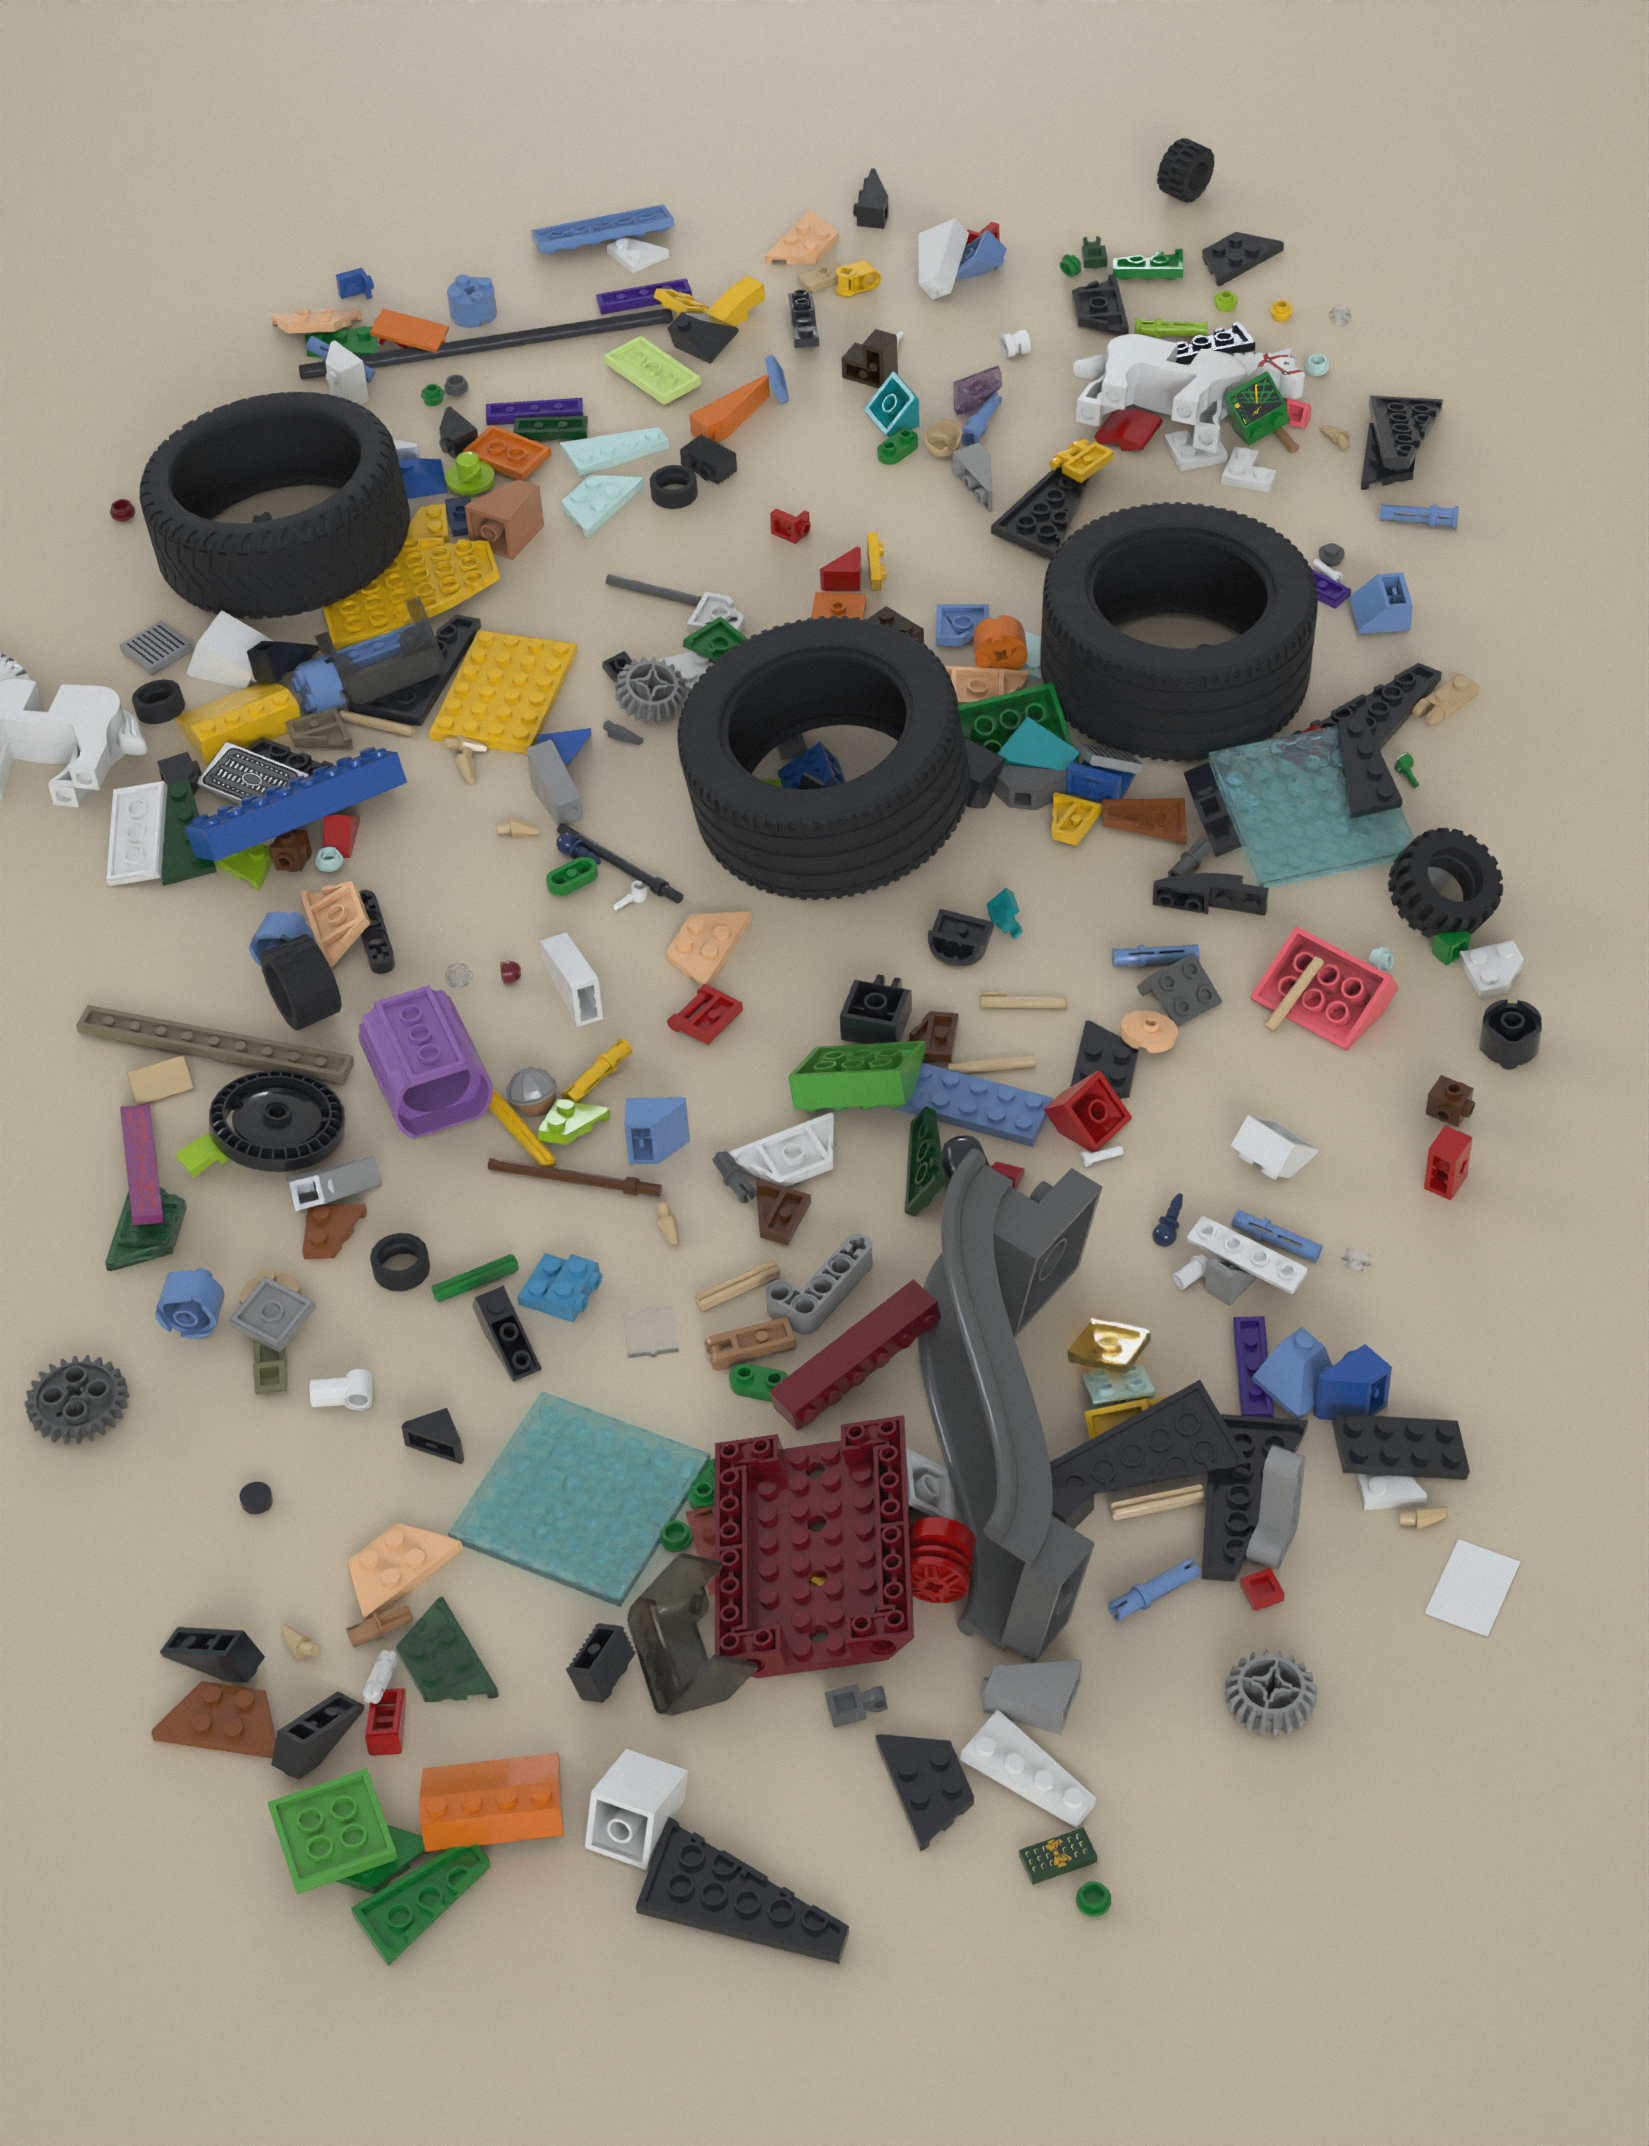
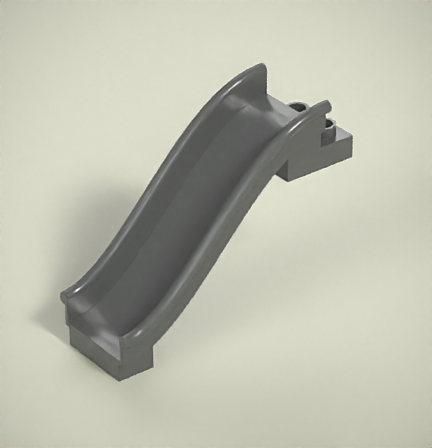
M971 1149L958 1165L947 1188L941 1220L942 1253L933 1264L923 1286L938 1301L941 1319L934 1328L928 1331L925 1330L917 1337L918 1351L930 1412L957 1501L962 1524L966 1525L974 1533L977 1541L971 1565L972 1571L968 1600L961 1617L957 1621V1626L965 1635L972 1636L977 1632L1005 1651L1007 1647H1010L1035 1663L1070 1621L1095 1543L1052 1516L1053 1486L1047 1446L1015 1337L1080 1266L1102 1186L1071 1168L1054 1187L1042 1181L1034 1189L1030 1197H1027L1012 1188L1013 1181L986 1165L985 1155L980 1150Z

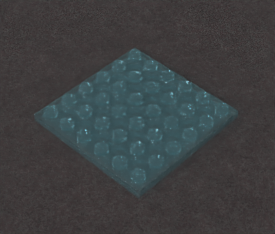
M1337 726L1208 753V761L1259 887L1268 888L1393 861L1405 849L1406 838L1414 839L1401 807L1349 819V804L1346 798L1345 777H1343V762L1340 756Z
M542 1391L449 1530L448 1536L461 1541L462 1546L621 1607L660 1545L664 1526L676 1519L688 1499V1493L706 1464L711 1460L710 1453Z

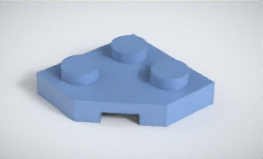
M937 604L936 646H963L973 640L976 626L982 620L989 618V604Z

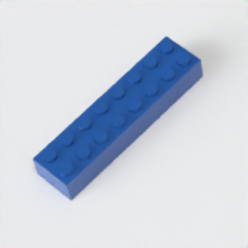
M375 747L366 748L359 752L360 756L353 759L351 756L337 760V765L333 767L323 766L314 769L311 776L306 778L304 775L294 777L289 780L290 784L286 786L276 785L267 788L264 795L259 797L257 795L247 796L241 799V804L234 807L233 805H226L218 808L217 814L212 816L205 814L193 818V823L185 826L195 857L218 861L407 783L398 753L387 751L386 748L375 750Z

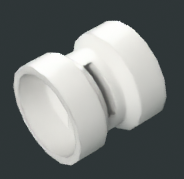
M1025 329L1018 330L1012 335L1006 333L1000 336V346L1005 358L1014 357L1016 353L1026 354L1031 351L1030 338Z

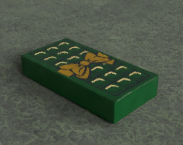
M1084 1827L1019 1850L1020 1860L1032 1885L1097 1862V1854Z

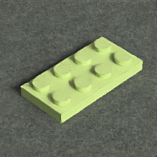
M642 336L604 355V363L663 405L672 402L701 385L700 376Z

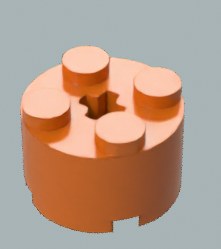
M999 615L997 619L991 620L990 617L986 618L976 626L973 642L977 667L1014 670L1022 668L1027 660L1028 653L1026 635L1020 621L1011 616Z

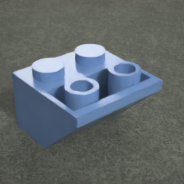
M1403 572L1377 574L1350 596L1349 601L1358 634L1410 630L1413 605Z
M686 1097L626 1098L624 1126L629 1164H659L690 1141Z

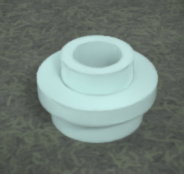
M1320 354L1309 356L1305 362L1306 372L1313 376H1321L1327 373L1329 370L1327 358Z
M325 847L317 854L316 866L321 871L333 872L342 866L343 856L336 848Z
M1382 946L1379 949H1373L1369 958L1370 965L1385 973L1393 966L1394 958L1388 947Z

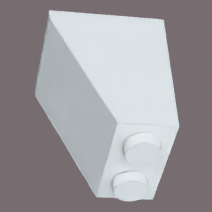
M221 610L197 642L186 674L190 677L246 689L252 681L254 683L258 682V680L254 679L247 651L261 641L274 640Z
M625 1749L591 1791L585 1849L648 1871L668 1818L675 1819L685 1799L689 1770Z

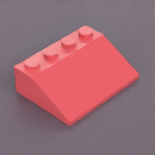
M1296 926L1250 998L1264 1007L1275 1011L1315 956L1319 957L1324 961L1323 966L1285 1018L1347 1051L1384 1013L1399 987L1391 975Z

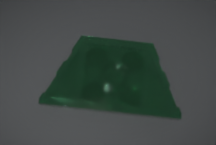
M160 1187L163 1223L132 1225L128 1191L106 1258L105 1265L107 1271L118 1270L173 1254L187 1209L185 1200L174 1194H168L165 1189Z
M443 1596L439 1597L395 1646L400 1660L424 1702H441L445 1699H452L454 1701L468 1700V1695L487 1694L488 1699L498 1697V1689Z

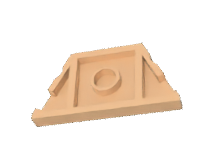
M808 210L765 255V264H772L773 260H786V264H817L838 242V232L812 210Z
M333 308L319 309V312H310L309 309L296 310V313L271 314V320L273 325L278 324V328L288 334L335 332L351 325V321L362 320L361 310L333 311Z
M945 666L952 680L958 705L1019 691L1027 683L1029 670Z
M353 881L343 882L336 886H323L321 892L310 893L308 890L300 892L316 943L323 952L330 968L337 963L370 924L358 887Z
M751 912L689 915L668 947L666 960L674 967L679 968L688 979L692 977L699 983V988L704 984L711 986L751 922Z
M396 1523L349 1559L347 1563L363 1621L372 1618L374 1613L377 1616L382 1614L463 1550L462 1542L456 1538Z

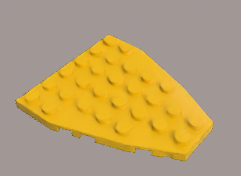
M438 537L406 538L399 555L391 563V566L385 569V572L376 580H373L365 588L357 590L355 594L345 599H340L339 602L329 606H322L334 651L379 635H384L418 621L423 622L460 604L500 579L499 571L489 541L458 539L456 544L444 543V539Z

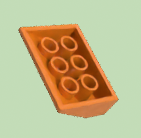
M559 1752L423 1768L420 1789V1827L425 1852L446 1850L459 1846L470 1847V1845L476 1844L480 1846L564 1836Z

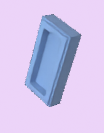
M770 355L765 358L770 386L782 404L788 401L789 398L784 371L775 356Z

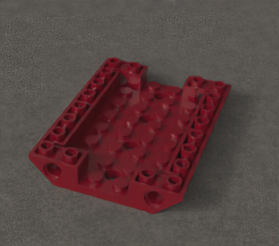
M904 1415L841 1424L840 1441L783 1449L778 1434L715 1443L716 1665L754 1678H764L887 1661L914 1638ZM815 1470L824 1471L818 1478L809 1477ZM816 1523L826 1524L820 1531H810L811 1527ZM815 1576L827 1578L821 1586L811 1585V1579ZM818 1633L828 1634L827 1638L822 1642L812 1641L813 1637Z

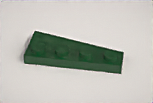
M188 779L167 785L162 858L163 886L217 872L214 861L195 857L185 826L193 823V818L200 816Z
M927 1106L910 1122L905 1213L914 1217L923 1208H927L932 1198L946 1185L936 1110Z

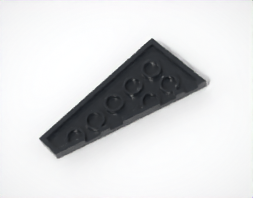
M1370 395L1369 408L1383 467H1387L1390 470L1409 469L1442 409L1443 399Z
M456 614L436 631L434 638L429 642L423 641L418 645V651L413 655L407 654L381 676L382 680L374 687L369 685L363 690V696L358 700L352 699L347 703L348 711L421 726L474 640L478 630H480V619Z
M1417 663L1395 675L1392 682L1386 685L1379 684L1374 687L1373 692L1367 696L1362 694L1331 711V716L1326 719L1313 721L1310 723L1309 728L1318 725L1333 739V744L1325 756L1343 763L1340 756L1337 723L1341 720L1364 715L1377 746L1381 750L1413 713L1414 706L1421 699H1425L1441 681L1442 672ZM1297 730L1292 733V737L1303 731Z
M1201 1380L1196 1381L1050 1462L1053 1488L1094 1485V1494L1249 1465Z
M1221 1414L1249 1465L1208 1473L1201 1579L1235 1582L1246 1559L1250 1539L1259 1522L1263 1470L1267 1455L1273 1445L1296 1453L1308 1428V1420Z
M671 1817L668 1818L636 1904L638 1914L840 1964L849 1936L848 1925L817 1906L806 1904L796 1898L795 1893L786 1887H778L768 1880V1876L727 1851H719L706 1843L704 1837L695 1832L691 1834L680 1827L679 1822Z

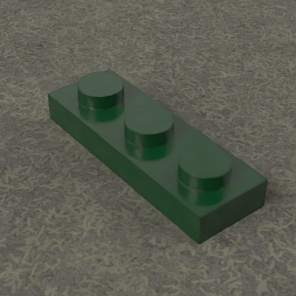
M588 416L515 418L513 433L530 440L585 439L588 434Z

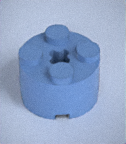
M457 276L456 281L447 290L451 319L453 318L458 326L465 328L481 327L480 323L487 321V324L492 322L497 315L492 280L488 277Z
M326 656L296 667L294 671L295 677L290 679L296 693L299 692L303 700L301 706L305 715L315 712L318 714L333 707L338 709L346 705V697L341 698L339 691L344 690L339 674L332 662L326 663L328 660Z
M270 912L265 915L253 936L249 951L254 961L261 966L260 956L263 951L303 934L311 936L314 941L316 940L312 930L305 923L304 916L300 913Z
M203 1268L196 1269L195 1271L169 1272L160 1294L155 1317L165 1330L171 1332L173 1328L180 1331L181 1337L190 1339L206 1337L211 1334L212 1329L217 1324L225 1298L224 1290L212 1278V1273Z

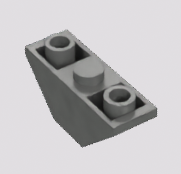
M1004 765L1001 774L998 776V782L993 793L1009 808L1038 810L1053 802V794L1055 792L1068 794L1066 793L1067 771Z

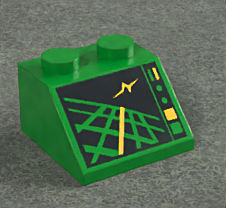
M1267 371L1225 394L1233 430L1248 446L1290 422L1286 403Z

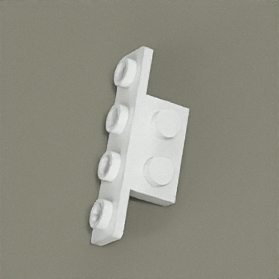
M1205 1216L1199 1219L1187 1236L1189 1243L1290 1294L1296 1291L1308 1273L1307 1268Z

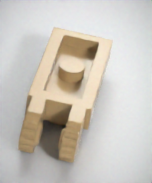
M1459 673L1428 697L1421 699L1414 706L1412 714L1420 718L1430 711L1426 716L1425 722L1431 726L1442 718H1447L1479 693L1480 685Z

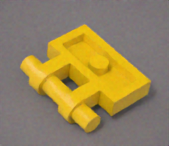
M656 288L654 298L662 302L661 305L663 307L676 311L677 316L681 312L702 311L707 313L709 310L707 305L696 302L694 297L689 294L676 292L673 289Z
M1082 438L1080 441L1072 442L1067 450L1060 451L1054 455V459L1049 462V466L1052 470L1061 467L1063 474L1082 483L1114 460V451L1097 442L1089 445L1088 440Z

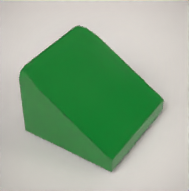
M1468 931L1436 934L1432 948L1433 955L1445 965L1452 963L1459 958L1461 951L1468 950L1470 933Z

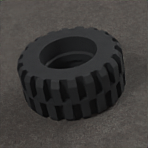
M1449 828L1425 831L1421 836L1418 835L1394 860V865L1390 869L1389 877L1391 879L1388 881V890L1393 892V895L1390 897L1393 906L1398 907V915L1401 919L1405 918L1409 922L1408 926L1414 931L1416 929L1422 931L1421 935L1430 938L1439 933L1468 931L1471 935L1494 914V911L1501 902L1500 896L1503 895V884L1499 882L1503 880L1501 870L1496 868L1498 864L1496 858L1490 856L1487 852L1489 848L1485 844L1480 845L1476 841V837L1471 834L1468 836L1463 835L1464 831L1453 829L1449 832ZM1428 867L1440 868L1451 874L1461 887L1463 902L1452 901L1439 894L1431 884L1428 876Z

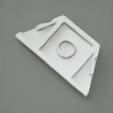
M832 1112L729 1151V1155L738 1167H742L757 1178L783 1187L791 1186L833 1169L834 1115Z

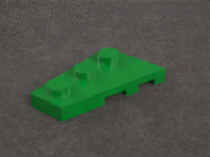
M1176 249L1175 254L1164 255L1163 251L1155 252L1154 256L1150 258H1145L1142 255L1113 258L1112 274H1116V278L1121 280L1130 278H1142L1144 280L1165 278L1175 280L1183 278V249Z
M362 326L347 330L340 329L335 332H315L305 335L306 344L310 337L314 336L328 345L335 340L356 356L379 353L377 337L370 336L373 326ZM306 350L307 357H320L319 355Z
M720 616L683 640L682 647L715 661L720 659L724 652H729L731 647L740 645L742 640H748V638Z

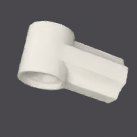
M354 1369L349 1371L345 1377L312 1379L310 1381V1401L312 1407L345 1405L351 1410L363 1411L372 1405L373 1375L367 1370Z

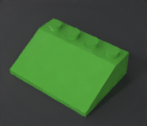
M926 1041L816 1046L788 1076L794 1109L816 1112L822 1108L842 1111L849 1107L860 1106V1109L863 1110L873 1109L878 1105H888V1108L904 1106L915 1092L926 1050Z

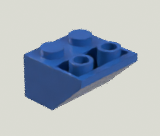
M1366 1344L1355 1351H1349L1341 1361L1332 1367H1326L1319 1374L1314 1416L1322 1420H1333L1335 1413L1374 1416L1387 1407L1392 1366Z

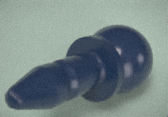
M563 833L557 838L556 846L561 853L570 854L572 858L589 857L595 860L597 865L601 864L598 856L586 849L584 843L581 840H577L573 834Z
M1178 1193L1171 1201L1166 1216L1159 1218L1160 1224L1152 1232L1153 1240L1159 1246H1170L1176 1240V1229L1180 1226L1177 1219L1180 1213L1179 1210L1183 1206V1195L1181 1193Z

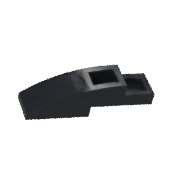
M796 290L793 293H788L794 347L819 346L812 291Z
M1209 762L1183 772L1215 856L1218 857L1242 847Z
M1223 873L1184 874L1154 881L1153 905L1208 914L1210 907L1265 916L1268 908L1269 888L1243 884V876Z

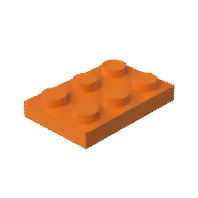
M491 425L463 450V452L470 451L476 453L479 456V460L489 464L494 471L522 481L552 455L551 447L495 425Z

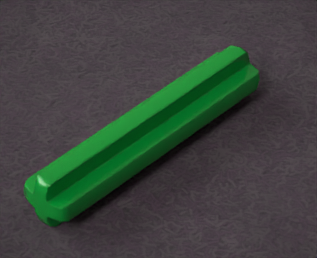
M509 1254L437 1283L431 1287L433 1297L437 1302H441L513 1273L519 1269L517 1259L513 1254Z

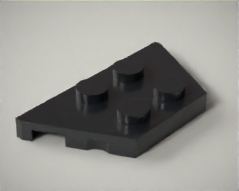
M1234 232L1202 250V259L1208 265L1210 274H1214L1216 285L1220 287L1283 251L1284 242Z
M1116 274L1108 275V281L1099 284L1096 280L1087 286L1072 290V302L1078 326L1121 335L1129 334V326Z
M1369 423L1361 490L1369 489V484L1381 481L1382 485L1385 486L1397 481L1412 480L1415 458L1409 469L1390 470L1387 467H1383L1374 425Z
M1086 1020L1070 1087L1100 1070L1119 1099L1128 1098L1131 1092L1139 1049L1132 1048L1120 1036L1092 1021Z
M885 1734L876 1735V1745L917 1845L920 1851H923L930 1846L929 1841L941 1830L945 1832L954 1823L957 1816L963 1815L974 1805L972 1790L951 1741Z

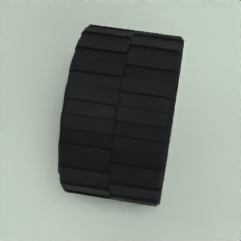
M307 934L300 935L261 953L260 963L266 984L277 1008L291 1028L298 1031L340 1012L342 1003L335 977L323 952L311 936Z

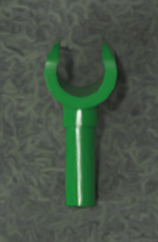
M1405 752L1397 757L1394 769L1398 773L1403 772L1413 788L1419 786V783L1410 769L1413 767L1414 761L1412 756Z

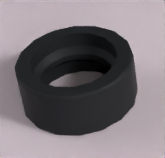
M669 465L657 469L650 478L652 500L658 506L668 509L683 508L690 505L698 495L696 474L690 468L681 465ZM670 484H681L685 486L675 490L663 488Z
M161 679L151 681L139 687L132 696L136 715L145 724H160L170 721L179 716L185 707L181 689L178 683L172 680Z
M396 1233L379 1240L372 1248L370 1256L372 1270L376 1282L381 1287L390 1291H406L417 1287L427 1278L430 1270V1261L426 1244L419 1237L409 1233ZM411 1254L418 1258L414 1265L404 1270L396 1271L383 1267L384 1262L394 1255Z

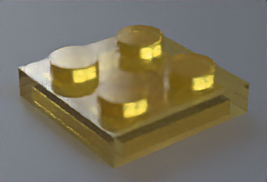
M1092 1318L1067 1351L1068 1362L1080 1364L1084 1367L1104 1369L1113 1373L1127 1374L1151 1341L1150 1330Z

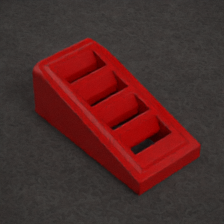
M405 1688L385 1689L379 1703L374 1704L370 1702L365 1732L369 1755H391L402 1752L406 1702ZM382 1704H396L394 1706H379Z

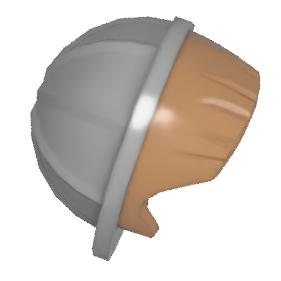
M528 1067L521 1069L520 1072L512 1077L510 1084L506 1088V1094L509 1101L527 1116L538 1117L547 1114L554 1104L557 1084L555 1079L542 1068Z

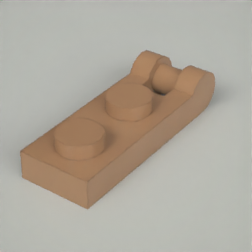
M783 1317L712 1335L705 1340L704 1344L707 1352L712 1355L710 1362L713 1369L720 1371L733 1363L796 1348V1338L788 1317ZM731 1346V1349L723 1350L724 1348Z

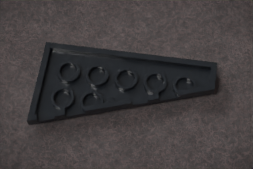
M1061 467L1051 470L991 525V534L1052 560V556L1056 554V550L1061 546L1091 476L1080 483L1063 474Z

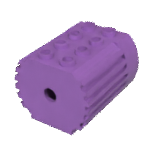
M430 985L374 1002V1008L362 1017L363 1023L359 1024L360 1033H358V1038L400 1131L408 1137L415 1139L482 1117L491 1103L493 1085L450 996H447L446 992L442 989L434 991Z

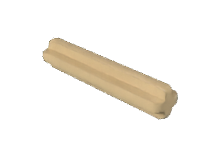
M774 1260L768 1261L696 1294V1304L701 1311H705L779 1277L780 1269Z
M1194 1484L1117 1500L1110 1503V1513L1113 1520H1121L1198 1504L1205 1501V1492L1201 1484Z

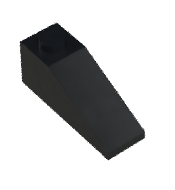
M177 1627L160 1651L161 1655L165 1658L221 1680L248 1683L256 1674L257 1668L265 1658L244 1630Z
M337 1691L277 1731L271 1765L285 1772L288 1776L298 1780L322 1763L362 1714L365 1705Z

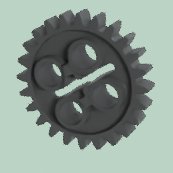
M86 1355L83 1362H79L77 1356H73L72 1363H67L64 1359H61L60 1367L57 1368L52 1364L49 1365L50 1373L39 1372L41 1381H31L33 1390L26 1391L28 1400L25 1401L29 1422H32L35 1431L40 1430L43 1438L50 1435L54 1443L60 1437L63 1438L65 1445L70 1442L71 1438H76V1442L81 1444L84 1436H87L90 1441H94V1433L98 1432L103 1436L106 1435L104 1427L107 1425L115 1428L114 1418L122 1419L124 1417L122 1409L128 1408L126 1399L129 1398L125 1377H122L119 1368H113L112 1362L103 1364L101 1357H98L94 1362H91L89 1355Z

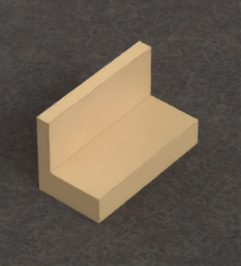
M183 1055L126 1072L137 1105L194 1089Z

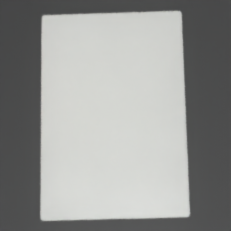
M1458 1539L1425 1610V1614L1488 1637L1520 1565V1561Z

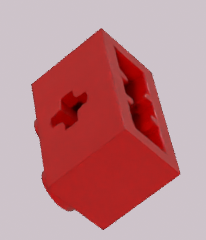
M1444 1126L1428 1150L1424 1182L1425 1190L1452 1200L1467 1178L1473 1137Z

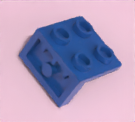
M821 742L806 750L777 772L782 787L798 789L804 772L826 783V787L846 782L838 759Z
M1085 760L1082 764L1070 762L1067 767L1066 793L1101 803L1102 799H1122L1136 774L1092 766Z

